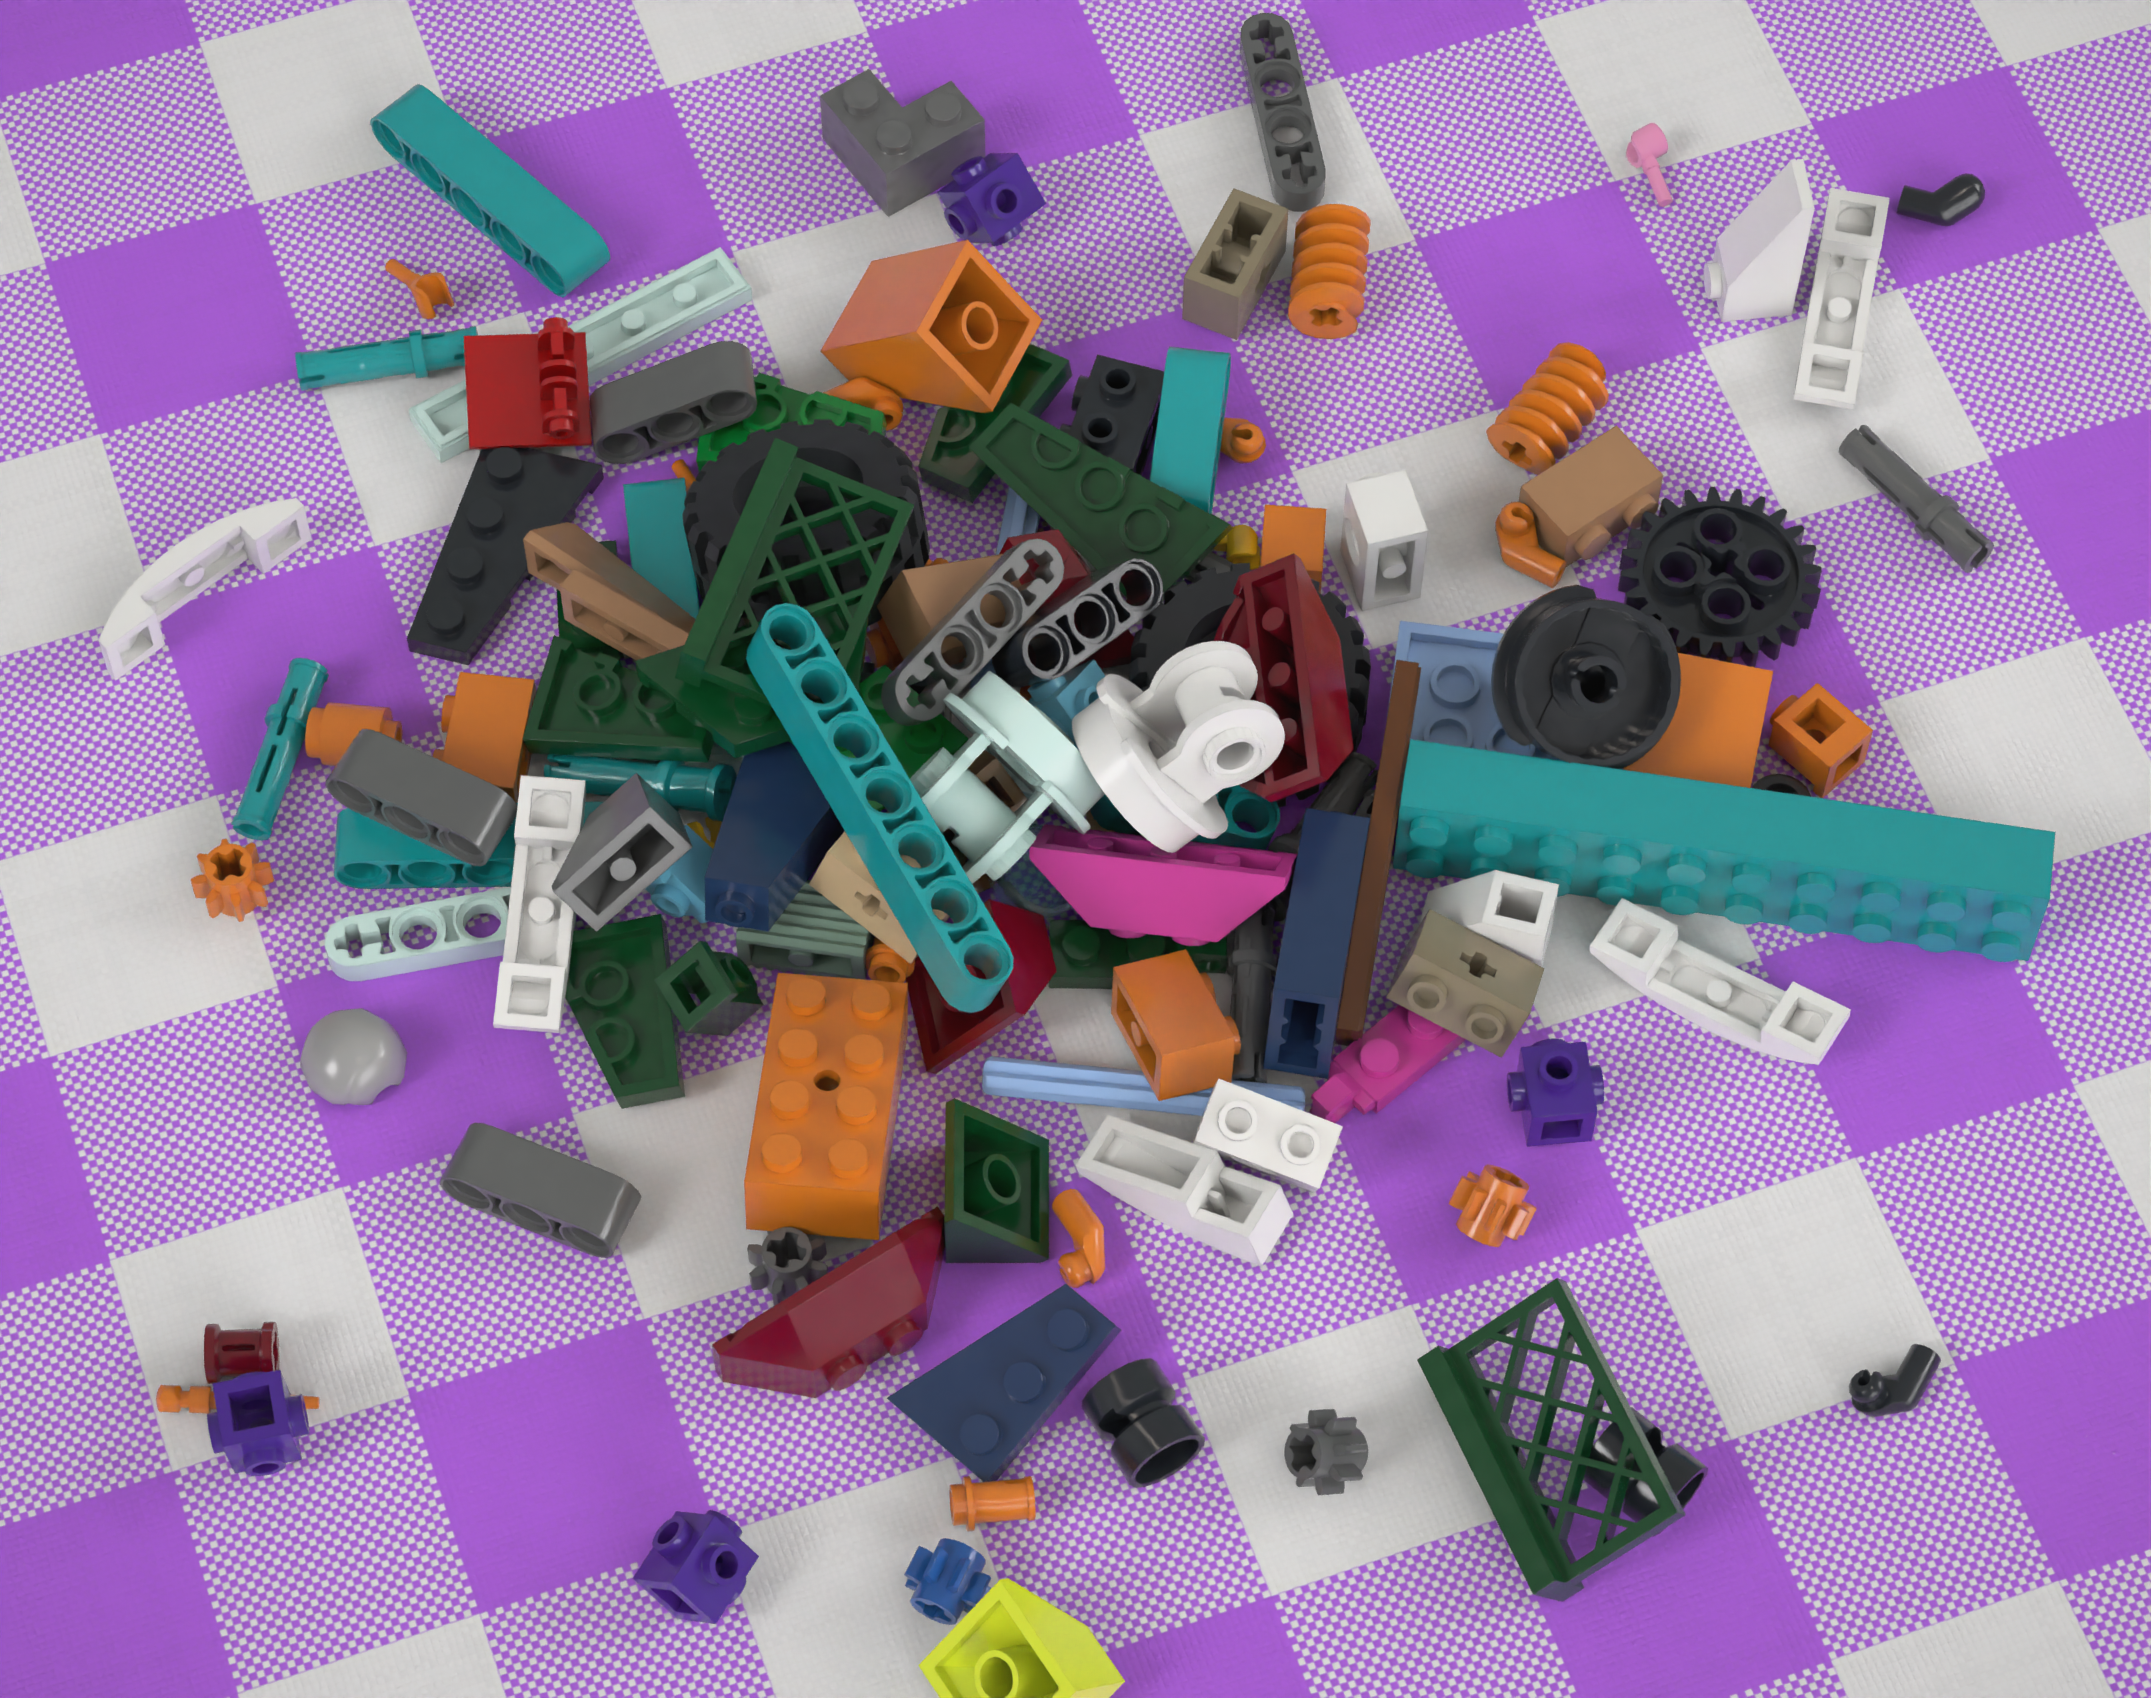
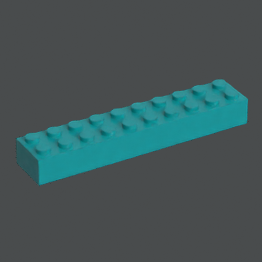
M1410 739L1400 801L1393 869L1407 870L1412 875L1421 878H1435L1441 875L1469 879L1498 870L1559 884L1557 897L1566 894L1592 897L1613 906H1617L1621 898L1633 904L1661 907L1666 912L1675 915L1702 913L1726 917L1734 923L1744 925L1764 922L1789 926L1793 930L1805 934H1816L1825 931L1853 935L1858 940L1867 943L1894 941L1915 944L1926 951L1936 953L1956 950L1982 954L1987 959L1997 962H2009L2016 959L2029 961L2050 901L2056 832Z

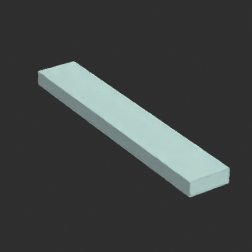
M719 247L569 325L568 327L574 332L586 333L589 386L752 301V288L722 248ZM466 379L409 409L411 422L440 463L469 449Z

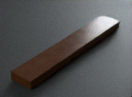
M1396 660L1337 1023L1335 1044L1349 1046L1354 1041H1358L1359 1038L1362 1039L1420 682L1421 667H1418L1419 663Z

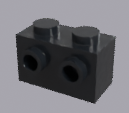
M1097 354L1090 376L1080 375L1077 380L1071 405L1072 411H1076L1072 425L1063 423L1060 430L1142 476L1156 437L1164 371Z

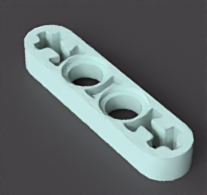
M511 887L358 914L340 919L329 928L325 936V950L330 967L342 979L366 981L502 956L504 954ZM481 913L494 915L501 921L498 930L488 937L477 938L465 931L467 922L473 916ZM575 913L574 929H575V927H576V913ZM416 925H426L432 927L437 932L434 942L423 949L406 947L401 942V938L409 928ZM389 932L393 952L384 953L381 934ZM361 940L363 945L362 956L350 958L348 953L349 941Z

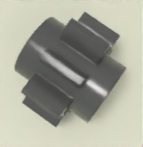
M782 1227L774 1231H767L768 1235L764 1239L762 1246L749 1244L747 1248L749 1262L757 1266L749 1273L752 1290H761L767 1286V1289L773 1296V1304L775 1306L827 1274L828 1266L820 1261L827 1255L826 1241L823 1237L810 1241L802 1231L792 1227Z
M1335 1409L1310 1410L1308 1413V1423L1291 1424V1433L1285 1443L1284 1457L1289 1471L1297 1477L1296 1485L1298 1487L1315 1486L1318 1495L1344 1494V1481L1362 1480L1363 1475L1361 1471L1367 1463L1368 1445L1365 1436L1356 1427L1357 1419L1355 1417L1337 1418Z

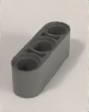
M734 341L712 343L597 388L590 395L593 447L596 456L602 461L612 464L634 462L750 417L756 410L757 399L752 355L749 348Z
M362 729L358 732L327 778L325 784L329 793L345 807L474 866H483L487 863L517 815L516 802L497 786L371 729Z
M484 1123L469 1125L440 1179L442 1189L449 1196L468 1207L581 1252L601 1258H608L613 1255L641 1200L639 1191L631 1183L613 1173Z

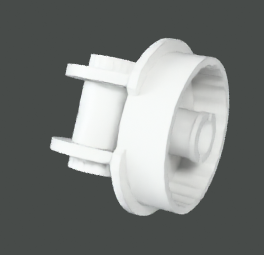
M1225 641L1203 642L1176 653L1159 668L1151 682L1150 688L1144 692L1126 678L1117 674H1108L1097 683L1096 690L1099 698L1072 719V732L1075 742L1096 782L1123 817L1143 837L1164 851L1176 852L1198 835L1214 839L1225 832L1228 828V821L1224 811L1218 804L1215 794L1223 788L1245 783L1264 772L1276 760L1283 748L1285 732L1277 713L1270 706L1262 702L1250 700L1257 686L1258 674L1248 652L1236 644Z

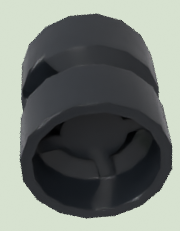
M1152 1358L1139 1359L1112 1371L1098 1381L1082 1400V1409L1099 1437L1105 1441H1114L1111 1447V1456L1129 1485L1134 1488L1158 1483L1175 1474L1191 1462L1205 1444V1437L1188 1410L1182 1405H1172L1175 1400L1176 1391L1158 1363Z
M1631 1407L1678 1501L1684 1509L1700 1488L1707 1475L1708 1468L1678 1443L1667 1447L1662 1445L1663 1432ZM1612 1422L1594 1443L1589 1459L1617 1466L1624 1441V1436L1617 1423ZM1634 1460L1632 1471L1642 1473L1636 1460ZM1587 1466L1583 1480L1608 1499L1615 1473ZM1630 1478L1623 1501V1512L1637 1523L1660 1507L1647 1482ZM1663 1530L1653 1535V1537L1660 1534Z

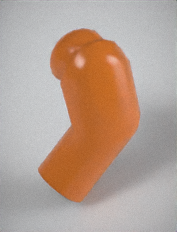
M857 377L823 392L884 412L887 425L886 431L893 430L902 421L904 407L900 397L894 390L867 377Z
M1225 417L1220 451L1240 464L1252 463L1258 460L1266 447V441L1261 429L1246 419Z
M1522 502L1506 504L1501 509L1495 522V531L1503 562L1507 566L1554 588L1565 571L1567 561L1539 547L1535 522L1533 521V512L1529 506Z
M1064 1190L1054 1199L1052 1210L1072 1237L1075 1251L1065 1253L1060 1257L1058 1264L1061 1268L1059 1271L1068 1286L1079 1288L1088 1281L1094 1284L1105 1271L1104 1226L1078 1190Z

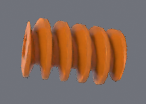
M1325 204L1303 213L1296 222V241L1294 242L1293 250L1294 261L1292 262L1291 299L1289 301L1288 317L1292 325L1302 334L1320 339H1337L1347 337L1357 331L1358 322L1356 317L1364 311L1365 298L1362 294L1365 292L1366 287L1364 274L1367 272L1368 259L1365 255L1369 249L1367 235L1370 233L1371 220L1365 212L1356 207L1345 204Z
M1570 342L1558 343L1549 352V357L1536 368L1535 374L1523 384L1522 391H1519L1509 401V406L1496 417L1495 424H1492L1486 430L1488 440L1493 448L1503 458L1536 475L1555 465V459H1561L1569 451V442H1575L1582 435V426L1589 425L1595 419L1596 410H1600L1608 403L1609 393L1603 383L1606 379V371L1601 361L1593 352L1581 345Z

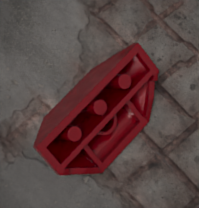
M1294 553L1239 576L1233 591L1236 598L1222 618L1214 641L1236 644L1248 652L1258 674L1257 686L1250 700L1259 701L1270 706L1277 713L1284 728L1285 740L1276 760L1255 778L1239 784L1240 787L1269 802L1327 781L1353 750L1340 638L1301 558Z
M935 1207L922 1215L920 1219H915L747 1322L739 1330L713 1343L715 1371L722 1382L817 1398L831 1388L835 1391H840L851 1386L864 1375L868 1365L889 1353L891 1356H896L912 1348L921 1339L923 1331L928 1329L945 1252L944 1214L939 1207Z

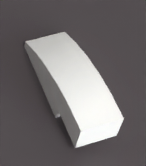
M1108 1114L1075 1165L1079 1174L1146 1215L1191 1238L1259 1266L1264 1264L1293 1216L1281 1185L1224 1166L1218 1151Z

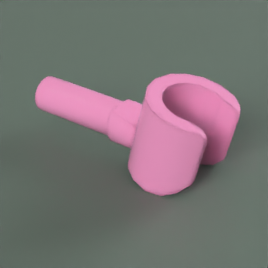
M1649 123L1633 132L1631 142L1626 149V157L1634 167H1642L1644 174L1647 175L1658 205L1665 207L1671 204L1673 199L1656 159L1668 152V143L1659 126L1655 123Z

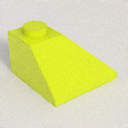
M1009 1578L1000 1579L918 1665L940 1698H1110L1125 1682L1087 1625Z

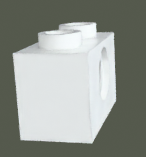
M1407 470L1389 474L1381 472L1371 473L1357 481L1346 483L1340 551L1361 611L1421 598L1428 528Z
M1218 1078L1192 1143L1218 1151L1220 1157L1315 1193L1321 1186L1343 1126Z

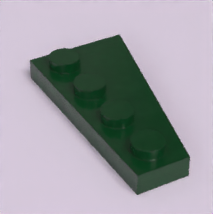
M1010 403L968 447L1053 529H1059L1073 548L1097 570L1131 559H1143L1152 564L1159 572L1163 582L1161 603L1164 601L1165 591L1176 583L1183 581L1233 529L1224 520L1205 512L1164 487H1160L1114 459L1095 451L1081 443L1078 439L1013 403ZM1120 581L1119 591L1126 597L1125 587Z

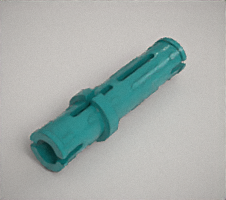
M471 326L465 329L424 335L422 330L419 329L409 331V337L362 343L318 351L295 352L298 379H301L299 380L301 391L322 386L414 373L418 379L429 377V371L465 366L464 336H477L476 326Z
M306 658L292 659L277 704H272L268 707L264 718L268 728L255 764L252 767L239 808L231 822V825H234L233 829L247 838L263 841L271 837L274 821L286 788L289 785L303 741L305 740L309 712L313 707H316L324 683L327 682L329 677L328 670L316 661Z

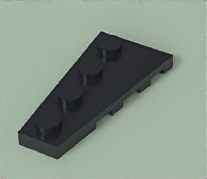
M501 447L497 449H481L407 636L409 651L469 665L510 609V599L525 579L530 581L533 575L528 573L523 542L524 537L530 530L566 522L572 523L576 518L575 510L588 492L593 494L604 479L602 465L531 448Z

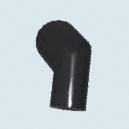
M1967 173L1955 177L1935 192L1904 185L1896 214L1941 226H1951L1980 207L1985 198V189L1982 181L1977 176Z
M1914 1344L1910 1347L1897 1373L1894 1375L1882 1376L1880 1372L1875 1371L1870 1376L1867 1369L1859 1371L1852 1377L1849 1383V1393L1852 1396L1853 1406L1859 1412L1870 1417L1911 1411L1918 1405L1940 1365L1941 1359L1939 1355L1924 1345Z

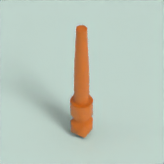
M160 1385L157 1391L156 1404L159 1412L179 1413L181 1408H189V1413H211V1409H216L214 1391H212L211 1386H190L189 1391H182L179 1385ZM303 1396L306 1409H319V1397Z

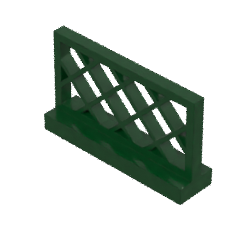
M774 438L681 651L675 678L700 687L704 679L771 706L752 673L742 674L722 666V662L728 649L750 642L759 626L748 603L752 595L776 587L784 603L798 605L788 583L814 573H818L830 599L803 609L807 610L814 619L834 611L837 612L846 635L844 640L830 644L846 671L910 519L914 504L797 458L796 455L799 447ZM803 481L826 490L834 507L804 517L795 498L800 482ZM844 498H846V499H848V500H851V501L848 502V503H845ZM873 509L895 518L889 533L864 541L852 515ZM787 512H789L793 522L782 525ZM841 520L853 546L823 556L811 529ZM799 534L811 561L782 571L772 551L774 542ZM881 550L875 564L870 553ZM859 558L869 579L867 586L841 595L829 568ZM766 564L770 575L759 579ZM859 603L852 618L848 606ZM741 618H743L747 629L736 632ZM819 698L817 703L824 704V702Z
M1556 1278L1453 1347L1448 1349L1437 1346L1417 1359L1533 1595L1561 1602L1565 1601L1584 1589L1582 1580L1686 1515L1566 1281ZM1556 1303L1564 1319L1557 1349L1530 1342L1537 1315ZM1517 1329L1515 1338L1506 1336L1513 1330ZM1497 1341L1513 1345L1503 1384L1486 1380L1475 1358V1355ZM1575 1342L1582 1355L1572 1353ZM1528 1350L1555 1356L1544 1396L1518 1389ZM1570 1361L1587 1365L1594 1378L1587 1407L1560 1400ZM1492 1390L1500 1392L1498 1402ZM1516 1396L1542 1403L1532 1443L1515 1438L1508 1424ZM1604 1401H1606L1612 1414L1602 1411ZM1557 1408L1584 1414L1574 1454L1547 1447ZM1600 1419L1617 1423L1624 1436L1617 1466L1589 1459ZM1521 1448L1530 1450L1527 1460ZM1545 1454L1572 1461L1562 1501L1545 1497L1538 1484ZM1634 1460H1636L1642 1473L1632 1471ZM1587 1466L1615 1473L1604 1513L1577 1506ZM1630 1478L1647 1482L1660 1507L1637 1523L1619 1518ZM1550 1506L1559 1508L1557 1519L1555 1518ZM1574 1513L1602 1521L1595 1549L1576 1560L1567 1542ZM1617 1525L1627 1528L1614 1537Z

